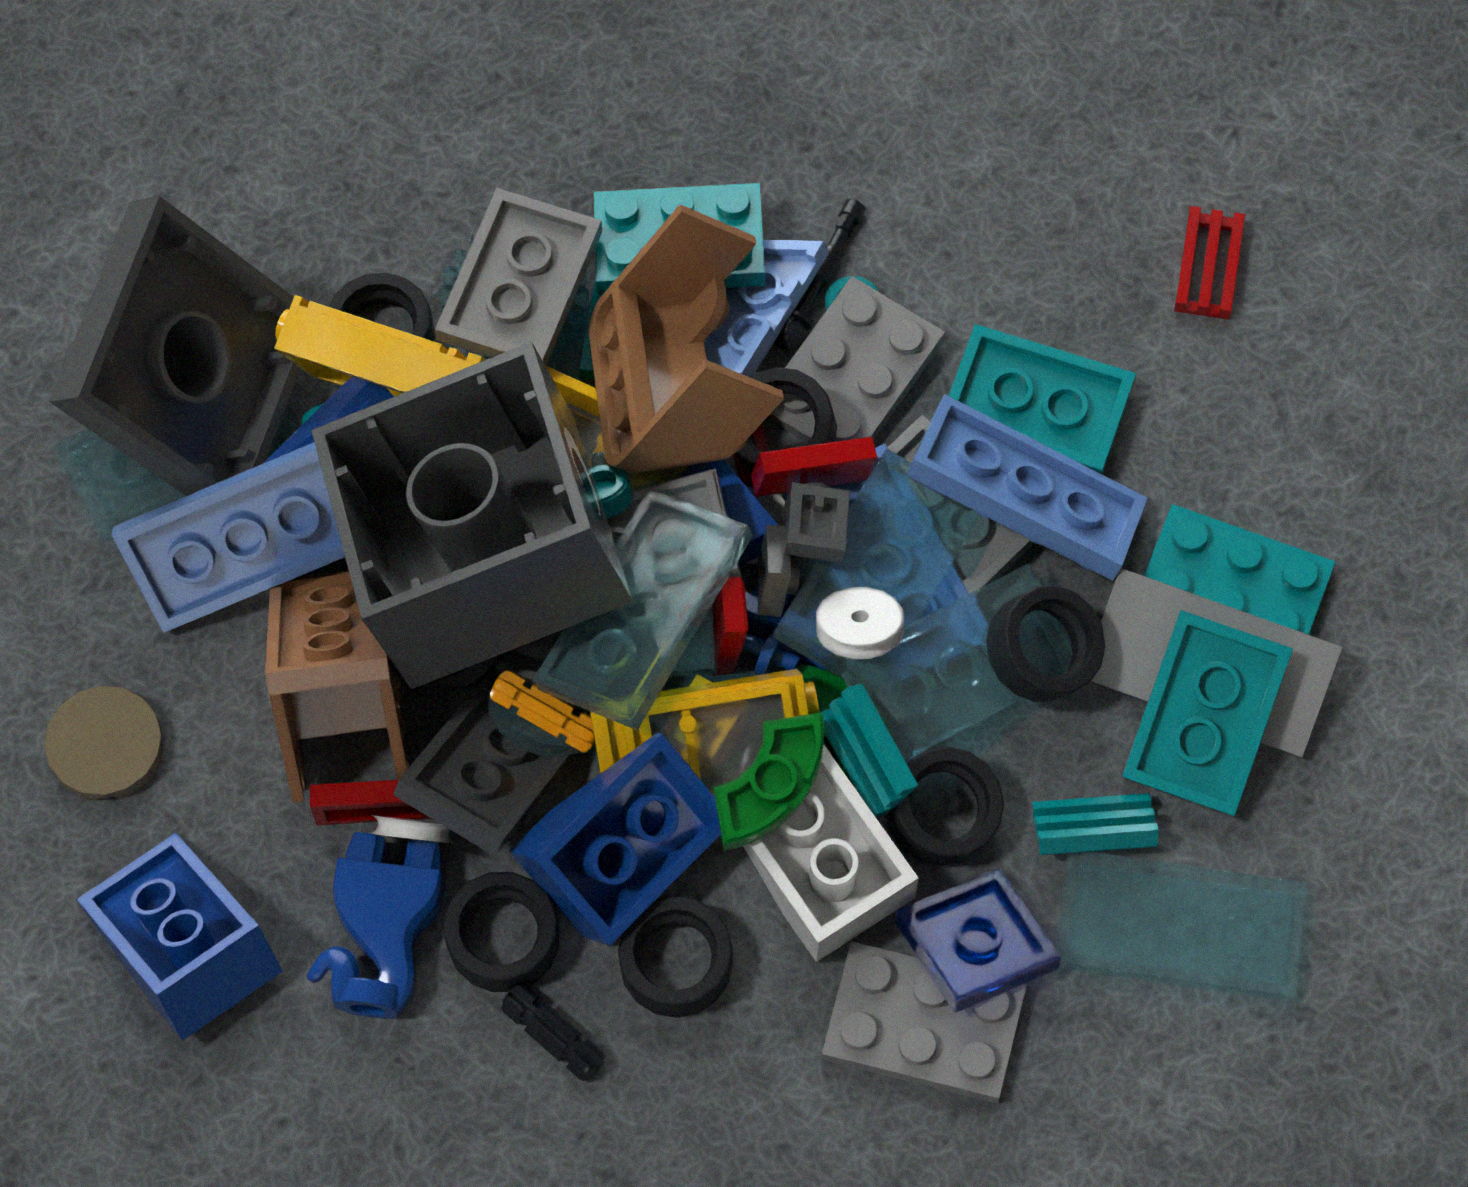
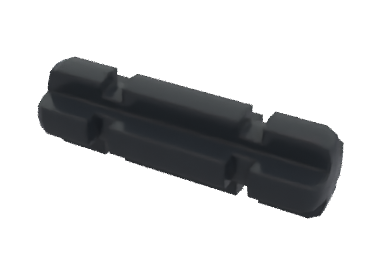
M519 983L512 988L502 1001V1011L517 1025L523 1022L527 1026L524 1031L558 1061L565 1059L569 1063L566 1068L578 1079L587 1081L593 1077L604 1063V1053L590 1040L581 1041L579 1037L582 1033L548 1003L540 1005L538 1002L540 996L526 984Z

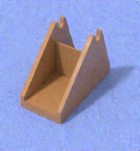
M349 570L302 575L270 588L265 676L292 802L305 801L303 790L306 789L301 739L387 728L396 777L399 780L410 767L399 671L361 618Z

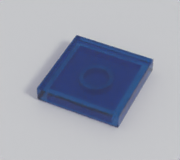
M1000 868L896 911V925L954 1013L1059 969L1061 956Z

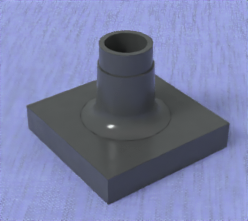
M161 196L131 201L75 339L66 351L63 368L49 402L186 496L252 469L266 461L300 371L297 365L274 349L277 342L275 331L278 320L286 309H290L294 297Z

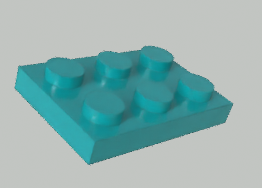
M760 183L594 192V218L602 220L603 229L595 248L597 295L604 294L680 204L755 236L756 245L724 280L725 288L766 286Z
M974 324L948 396L1103 475L1135 382L1136 373Z
M1171 504L1144 576L1309 635L1336 561Z
M1180 610L1122 778L1235 817L1293 648Z

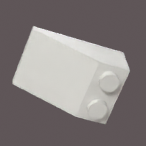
M824 745L816 780L802 805L776 830L753 843L743 846L782 914L816 962L915 899L918 876Z

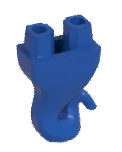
M354 832L345 858H337L333 883L334 902L343 928L357 947L377 967L379 977L376 980L360 978L359 966L355 956L349 950L335 946L326 949L317 957L307 974V979L312 983H317L324 978L329 970H332L331 998L335 1008L357 1016L380 1019L396 1018L404 1011L413 997L416 983L413 948L416 939L437 918L442 909L446 886L442 874L441 850L438 842L408 840L404 866L384 863L387 846L385 837L371 833Z

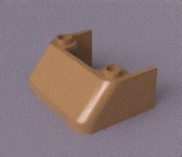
M680 204L597 301L589 321V339L606 462L610 466L622 469L628 473H639L728 459L744 447L749 436L784 400L782 390L708 361L706 357L704 340L713 330L719 329L724 324L729 312V301L727 300L724 280L756 245L755 236Z

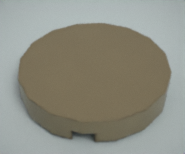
M98 686L76 693L59 706L48 723L44 748L52 773L66 790L85 800L100 801L99 798L108 799L115 797V799L129 796L149 782L161 763L163 737L156 713L141 696L122 687Z

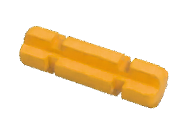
M504 670L499 675L490 692V698L493 702L507 710L514 706L519 709L516 713L517 716L555 738H559L560 734L567 737L565 743L581 753H587L595 744L590 716L582 712L578 717L573 714L575 707L535 684L532 685L531 689L525 686L527 680L511 670Z

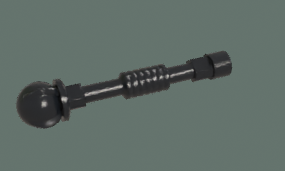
M847 199L839 213L840 218L836 224V230L829 244H825L828 256L774 341L779 349L786 352L797 351L811 333L813 323L808 318L811 313L810 309L821 288L828 285L842 258V252L840 251L846 239L850 237L854 227L859 224L866 210L865 206L854 199Z

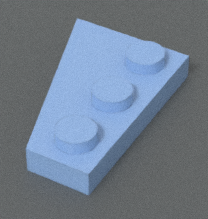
M763 240L766 286L726 288L727 300L729 301L728 316L724 324L719 329L713 330L704 340L708 361L748 377L755 374L828 256L824 241Z

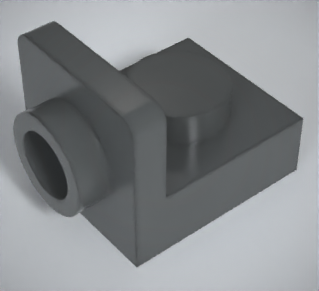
M792 482L782 514V521L786 523L784 554L841 563L846 551L850 491L834 489L818 482L806 484Z
M766 525L757 563L758 615L781 617L786 595H796L799 579L813 580L816 575L819 559L784 554V526Z

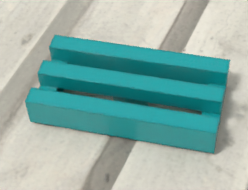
M861 683L847 687L841 692L842 697L834 699L829 704L830 709L823 710L821 713H823L824 731L857 792L874 816L879 817L888 814L916 789L918 784L865 687Z
M1150 793L1032 802V818L1039 855L1158 846L1159 829L1157 822L1155 823L1154 808H1151L1152 800Z

